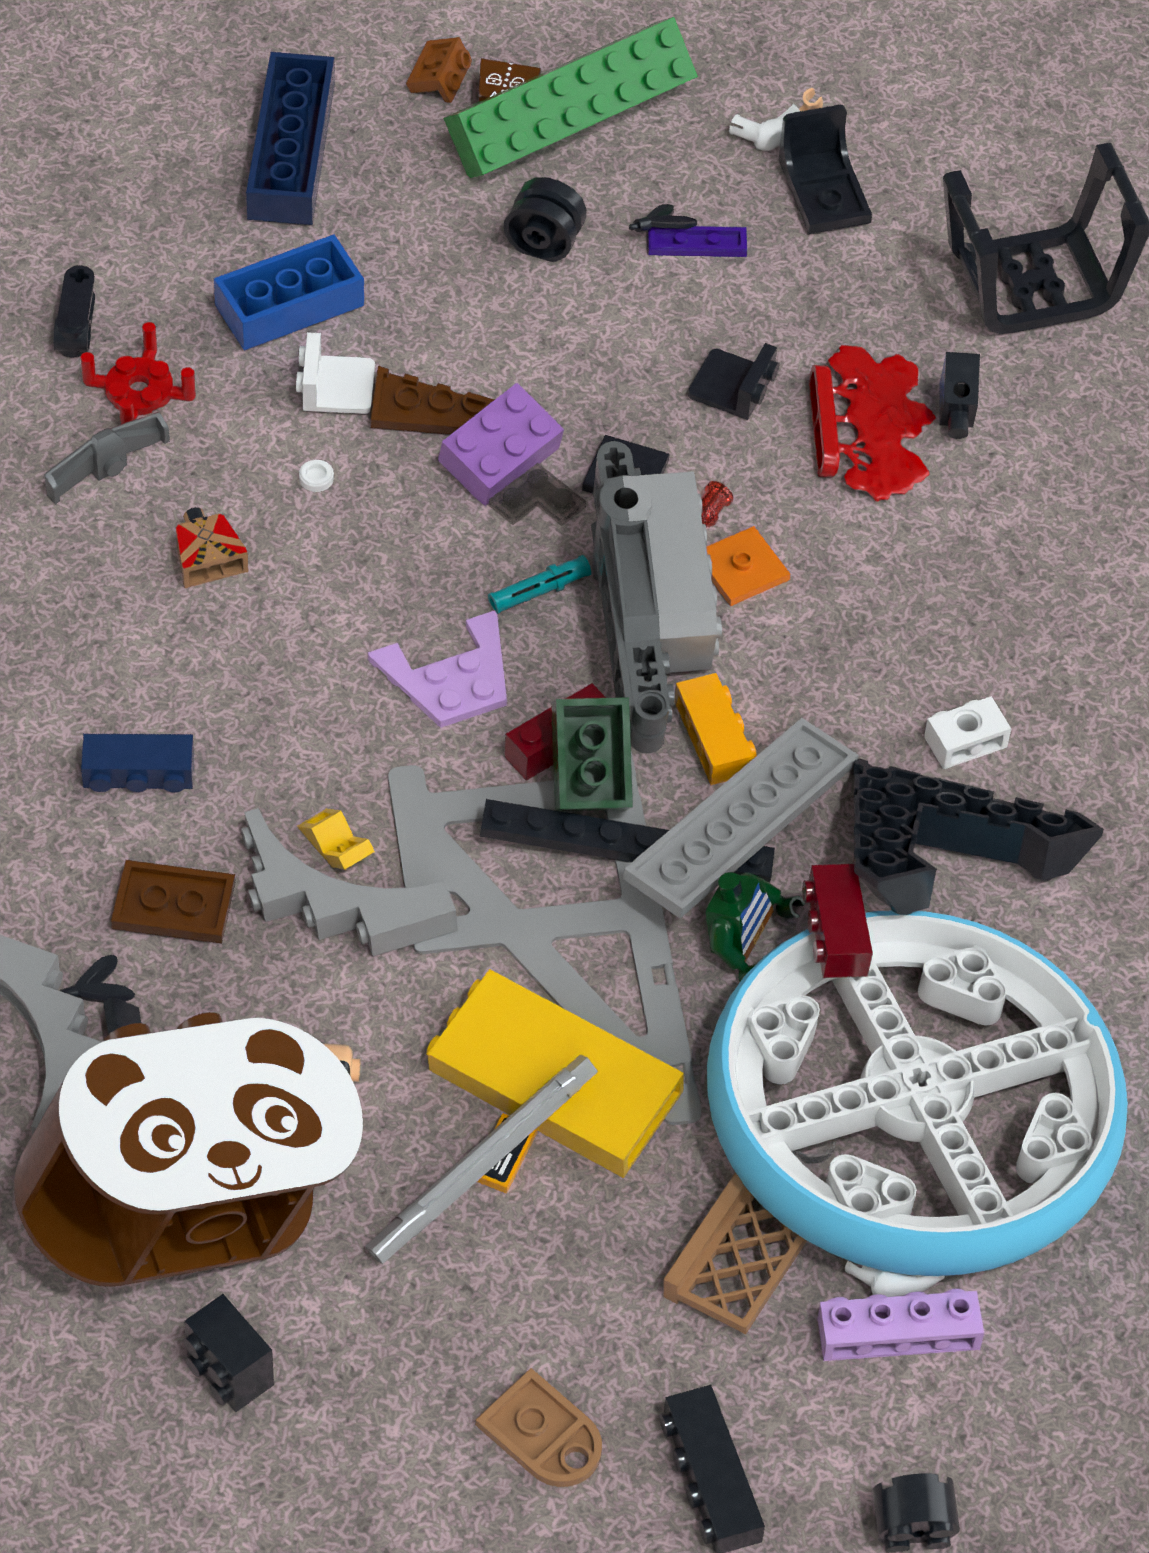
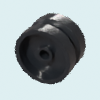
M535 177L526 181L519 190L514 204L504 220V233L508 241L520 253L549 262H556L565 258L572 249L576 235L586 220L587 208L582 197L572 187L562 181L548 177Z

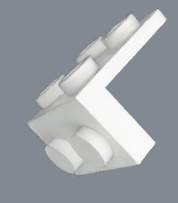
M307 332L306 346H300L299 366L304 367V372H297L296 392H303V411L369 413L372 408L374 360L360 357L321 356V333Z

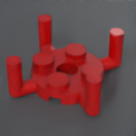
M146 322L142 326L144 345L142 356L134 358L122 356L118 358L116 365L110 369L107 375L96 374L95 360L92 353L85 352L81 355L83 383L89 387L105 389L108 400L120 411L121 424L137 419L138 415L150 414L153 410L161 406L164 407L170 399L193 401L196 397L195 372L192 368L186 367L181 370L182 387L173 386V378L168 364L164 361L155 360L157 337L156 326L152 322ZM135 382H144L148 385L140 391L133 390L130 387Z

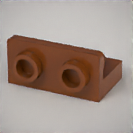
M460 37L426 42L406 82L411 93L438 90L444 102L452 103L472 62L470 53L466 50Z

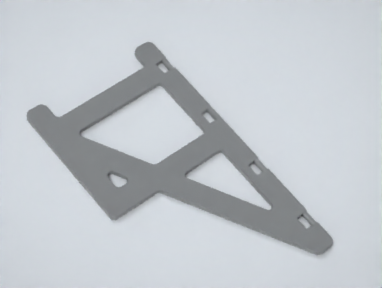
M631 752L633 807L627 810L604 811L608 820L646 826ZM410 765L391 769L388 774L405 888L445 881L449 894L456 895L469 909L467 915L457 916L458 931L413 944L415 952L418 954H430L495 946L504 947L558 1006L672 1067L683 1065L686 1080L684 1091L664 1121L670 1125L697 1122L701 1117V1104L697 1084L695 1083L692 1058L673 970V961L662 906L622 879L624 868L631 862L615 860L622 894L618 899L519 909L444 828L450 824L482 821L486 799L555 810L554 781L432 793L427 790L425 774L421 767ZM625 933L629 936L647 1027V1034L645 1036H636L552 946L555 940ZM664 967L667 985H654L652 969Z

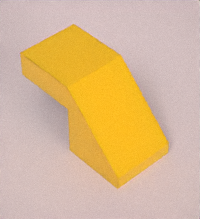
M326 808L297 825L299 830L333 868L345 870L375 852L369 839L353 836L340 810Z

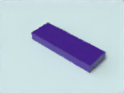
M694 226L686 229L651 227L648 230V255L747 257L746 227Z

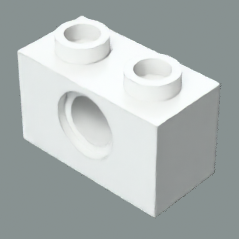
M991 696L982 700L969 701L964 706L950 711L937 712L927 719L924 738L944 770L1007 748L1011 727Z

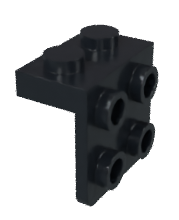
M765 343L754 362L721 349H712L689 387V398L748 420L756 405L762 403L767 385L770 381L773 382L777 376L780 363L776 362L777 347Z

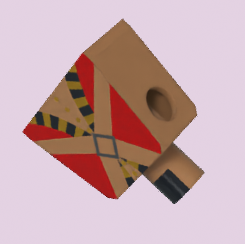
M199 507L191 508L184 513L185 523L178 524L175 527L184 588L249 572L247 549L224 515L215 514L205 517L203 510Z

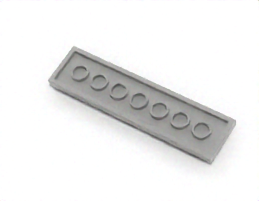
M801 718L624 868L622 879L681 919L718 886V880L721 875L736 871L854 767V762L858 759L859 755Z

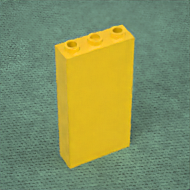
M489 969L482 980L477 979L474 981L469 989L468 999L461 1008L456 1007L452 1011L447 1021V1028L441 1036L436 1035L429 1043L426 1051L429 1070L511 1115L579 1055L588 1057L598 1072L577 1093L539 1125L538 1131L624 1178L683 1093L684 1073Z

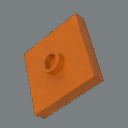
M755 526L706 547L707 555L711 556L712 583L730 606L790 580V572Z

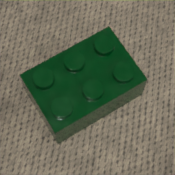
M629 697L556 699L551 702L555 811L627 810L632 808Z

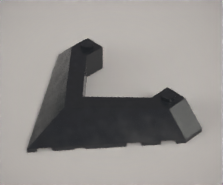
M860 758L854 762V872L879 900L888 905L893 912L900 915H909L912 912L927 909L930 906L937 868L914 853L915 844L1016 863L1030 872L1034 878L1048 881L1054 877L1069 874L1103 836L1104 829L1079 812L1066 809L1065 814L1060 815L1044 811L1043 803L1018 797L1015 798L1014 803L993 798L994 791L937 777L932 778L920 775L921 773L892 766L884 769L868 764V760Z

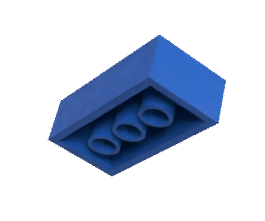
M335 234L214 278L215 306L243 350H247L364 306V278Z

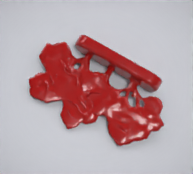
M841 345L839 347L840 352L834 353L828 361L830 366L841 375L843 382L837 387H833L831 370L826 365H813L810 371L809 390L818 476L834 477L838 472L840 453L843 452L854 463V466L848 469L844 476L846 484L852 489L867 491L875 501L888 500L892 493L906 494L909 490L913 489L915 483L922 482L929 476L930 472L919 456L901 445V440L904 437L916 438L922 432L923 426L930 425L936 419V416L924 403L911 401L906 397L912 388L918 385V367L912 361H907L899 354L886 357L881 363H877L863 347ZM849 384L857 385V389H847ZM834 394L850 399L851 404L845 415H836ZM837 422H848L856 426L858 438L850 445L838 442ZM864 442L865 446L863 448L857 447V443ZM857 450L866 453L871 457L872 462L868 464L858 459L859 453H853V451ZM858 464L866 467V471L859 470Z

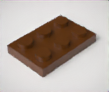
M125 860L111 918V927L115 930L222 944L236 883L235 874Z

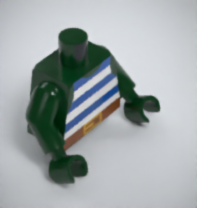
M728 872L721 875L718 880L719 887L706 908V921L711 953L718 955L733 971L737 969L740 982L756 965H748L746 961L774 912L773 905H776V911L779 916L799 918L800 916L793 911L792 905L800 907L805 906V903L800 896L783 897L780 889L759 876L746 872L741 875Z

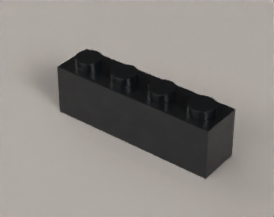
M712 1385L665 1397L664 1413L659 1415L661 1428L666 1438L672 1436L676 1446L672 1450L674 1463L679 1473L685 1472L689 1484L685 1486L686 1494L691 1508L698 1507L703 1520L699 1521V1529L706 1545L712 1543L715 1553H726L761 1543L763 1541L765 1525Z

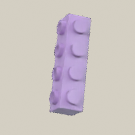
M951 1289L937 1294L911 1292L905 1296L895 1297L876 1294L866 1299L854 1300L836 1297L826 1302H820L817 1317L823 1361L980 1350L984 1336L977 1291H964L962 1289Z

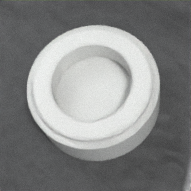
M308 461L299 470L300 484L306 490L312 492L324 491L333 483V468L325 461Z

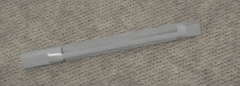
M579 1055L566 1068L559 1071L365 1246L368 1252L378 1262L384 1264L411 1238L417 1236L598 1072L588 1057Z

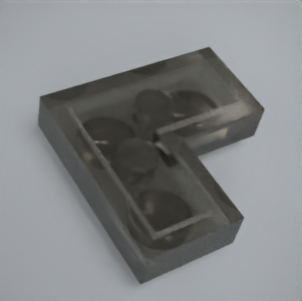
M537 463L489 499V507L512 525L538 507L559 525L563 526L586 508V501Z

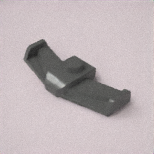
M160 412L112 428H106L93 435L90 440L44 473L47 496L56 505L60 502L61 495L92 473L98 481L107 476L114 477L127 466V453L153 445L159 441H162L164 444L170 442L169 427Z

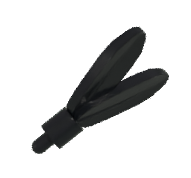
M663 204L653 209L646 217L635 219L633 224L629 225V229L636 232L650 230L651 227L686 229L696 226L697 220L687 216H672L674 206Z
M115 955L101 957L80 977L75 985L60 990L86 1001L101 1003L112 996L125 1002L135 997V993L126 986L103 983L116 969L118 959Z

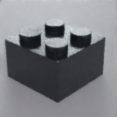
M224 1294L184 1320L186 1338L183 1341L187 1348L185 1361L195 1376L200 1377L204 1375L211 1383L209 1386L210 1391L220 1405L224 1406L228 1403L237 1412L274 1386L272 1349Z

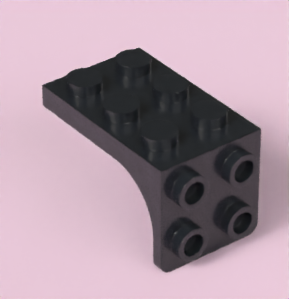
M844 105L794 112L783 117L778 160L809 234L869 224L872 220V212L848 155L845 134L847 111Z

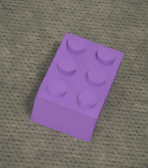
M516 383L443 440L438 461L477 500L486 506L558 450L564 429Z

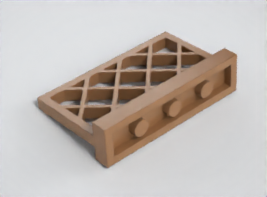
M735 1172L663 1279L664 1297L676 1304L681 1301L747 1334L807 1240L788 1229L781 1222V1231L762 1235L757 1221L773 1218L774 1216L766 1209L754 1212L751 1203L754 1196L748 1191ZM752 1223L755 1237L735 1241L732 1233L734 1227ZM786 1240L789 1249L787 1253L769 1258L765 1244ZM759 1245L763 1260L742 1264L738 1250ZM732 1252L736 1266L715 1270L712 1261L714 1257L719 1254ZM766 1269L769 1276L768 1282L764 1285L750 1288L745 1273ZM740 1275L744 1289L723 1294L718 1279ZM713 1281L717 1295L701 1298L691 1292L696 1284ZM747 1298L750 1309L743 1319L728 1312L726 1303Z

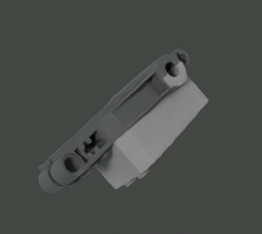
M611 441L602 445L597 453L593 488L597 521L591 524L594 545L591 571L594 578L599 582L615 697H629L631 746L641 753H653L664 744L667 723L672 722L671 706L675 705L673 684H667L666 674L711 669L713 656L719 655L718 638L722 637V624L720 616H716L717 592L711 580L712 561L711 556L707 555L706 525L702 524L701 494L697 492L694 471L641 475L640 468H634L630 449L621 442Z

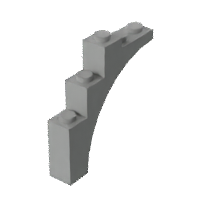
M259 808L244 812L247 827L241 828L242 837L247 850L254 848L256 856L251 857L255 873L251 874L254 889L248 890V895L254 912L261 910L265 922L302 912L307 928L314 927L319 940L356 929L361 944L368 943L372 956L458 931L456 909L445 881L418 887L378 888L355 885L329 877L307 866L286 850L269 830Z
M0 935V995L7 999L27 1020L40 1043L45 1059L46 1078L42 1101L31 1125L33 1135L72 1065L82 1054L101 1043V1041L83 1035L88 1023V1016H85L83 999L58 991L63 978V972L60 971L58 955Z

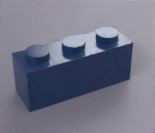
M83 733L81 764L83 788H91L96 792H106L110 788H127L132 792H143L146 789H164L172 793L180 792L183 789H193V734Z

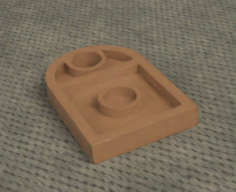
M532 1368L475 1420V1425L532 1476L547 1485L569 1487L579 1484L595 1472L601 1460L602 1439L596 1425ZM572 1452H580L587 1457L588 1462L584 1467L575 1469L566 1464L565 1457Z

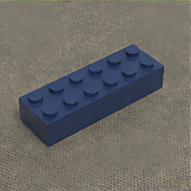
M270 52L246 190L247 220L313 225L335 88V57Z

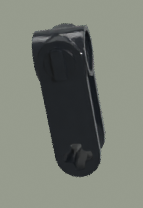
M83 265L70 267L64 274L58 316L54 324V351H59L62 355L70 358L79 357L83 353L89 352L91 325L95 305V293L93 291L95 276L92 269Z

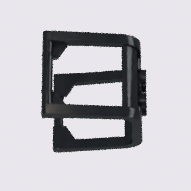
M1112 143L1096 145L1089 173L1072 217L1059 227L993 240L988 228L980 229L971 210L972 193L962 171L949 172L943 176L948 244L952 253L963 264L980 302V313L983 322L990 331L1007 334L1087 319L1103 314L1120 301L1149 237V218ZM1113 176L1125 200L1120 215L1124 242L1108 281L1084 230L1088 227L1106 181H1110ZM964 227L971 243L964 242ZM1067 244L1092 298L1067 303L1064 297L1065 283L1057 277L1053 268L1054 259L1049 254H1045L1043 249ZM1029 252L1033 259L1032 267L1022 273L1023 265L1018 260L1013 259L1012 255ZM998 259L1002 265L1001 280L1009 285L1012 292V305L1022 309L1023 312L1000 315L997 311L996 279ZM1043 288L1044 300L1053 303L1054 306L1036 309L1033 303L1034 292Z

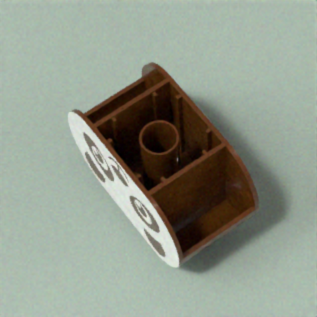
M207 1012L185 1020L176 1030L151 1033L149 1026L143 1023L125 1025L111 1032L104 1039V1042L90 1048L75 1061L19 1159L14 1179L15 1202L20 1219L35 1246L52 1264L75 1279L97 1286H124L275 1257L288 1250L304 1232L312 1212L314 1187L325 1185L339 1177L354 1159L363 1131L362 1109L359 1096L350 1075L339 1059L319 1040L287 1023L265 1018H248L223 1022L220 1014Z

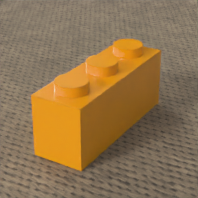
M717 673L676 683L675 705L710 785L728 781L757 756L753 742L751 740L747 741L745 738L741 715L738 712L734 713L732 709V698L727 685L722 686Z

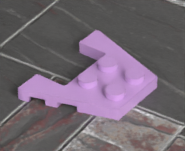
M495 610L466 620V628L477 649L414 670L410 668L398 643L368 652V660L375 668L377 667L392 684L405 692L410 697V700L440 728L507 706L499 626Z

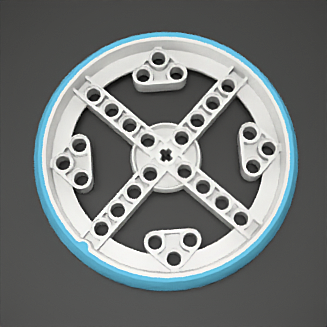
M889 910L865 913L873 951L868 977L823 978L820 963H815L813 958V942L816 940L815 933H809L808 929L781 943L764 956L743 977L732 992L717 1021L709 1048L707 1091L712 1121L719 1142L732 1168L748 1191L783 1225L808 1242L856 1264L906 1275H964L1014 1263L1038 1252L1065 1234L1096 1203L1114 1173L1124 1143L1128 1105L1125 1077L1116 1046L1098 1011L1079 987L1043 955L1024 943L977 922L926 911H915L909 915H900ZM905 966L923 968L918 987L920 999L930 1006L981 1025L996 1023L1000 1019L1004 1001L1007 999L1023 1011L1039 1028L959 1051L936 1039L915 1036L878 967ZM832 980L872 1054L863 1068L861 1078L767 1106L763 1090V1075L767 1080L775 1084H786L796 1076L814 1039L820 1012L819 1004L813 998L805 995ZM1065 1071L1071 1100L1060 1093H1049L1041 1099L1023 1140L1017 1160V1174L1022 1180L1033 1185L1013 1199L1006 1201L963 1121L968 1116L975 1097ZM876 1126L894 1137L920 1142L959 1216H911L917 1191L913 1181L904 1175L848 1154L835 1157L830 1163L825 1183L806 1168L791 1151Z

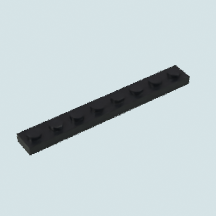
M486 799L480 837L633 862L669 830ZM763 846L734 873L739 875L745 872L751 873L770 883L775 848Z

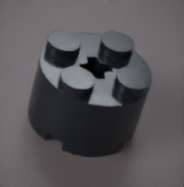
M909 1474L892 1478L893 1486L883 1489L882 1482L873 1487L872 1493L878 1540L885 1544L886 1552L910 1550V1543L926 1542V1547L930 1550L945 1549L951 1546L950 1538L960 1531L952 1478L947 1477L946 1483L939 1482L938 1474Z

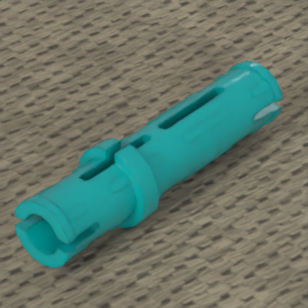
M580 555L578 558L558 566L551 564L546 567V571L518 581L494 593H489V603L496 613L499 614L501 611L527 602L552 590H556V592L562 591L565 585L585 576H590L592 574L590 564L584 555ZM564 572L568 573L566 576L545 583V580ZM533 585L535 586V588L530 591L512 597L513 593H516Z

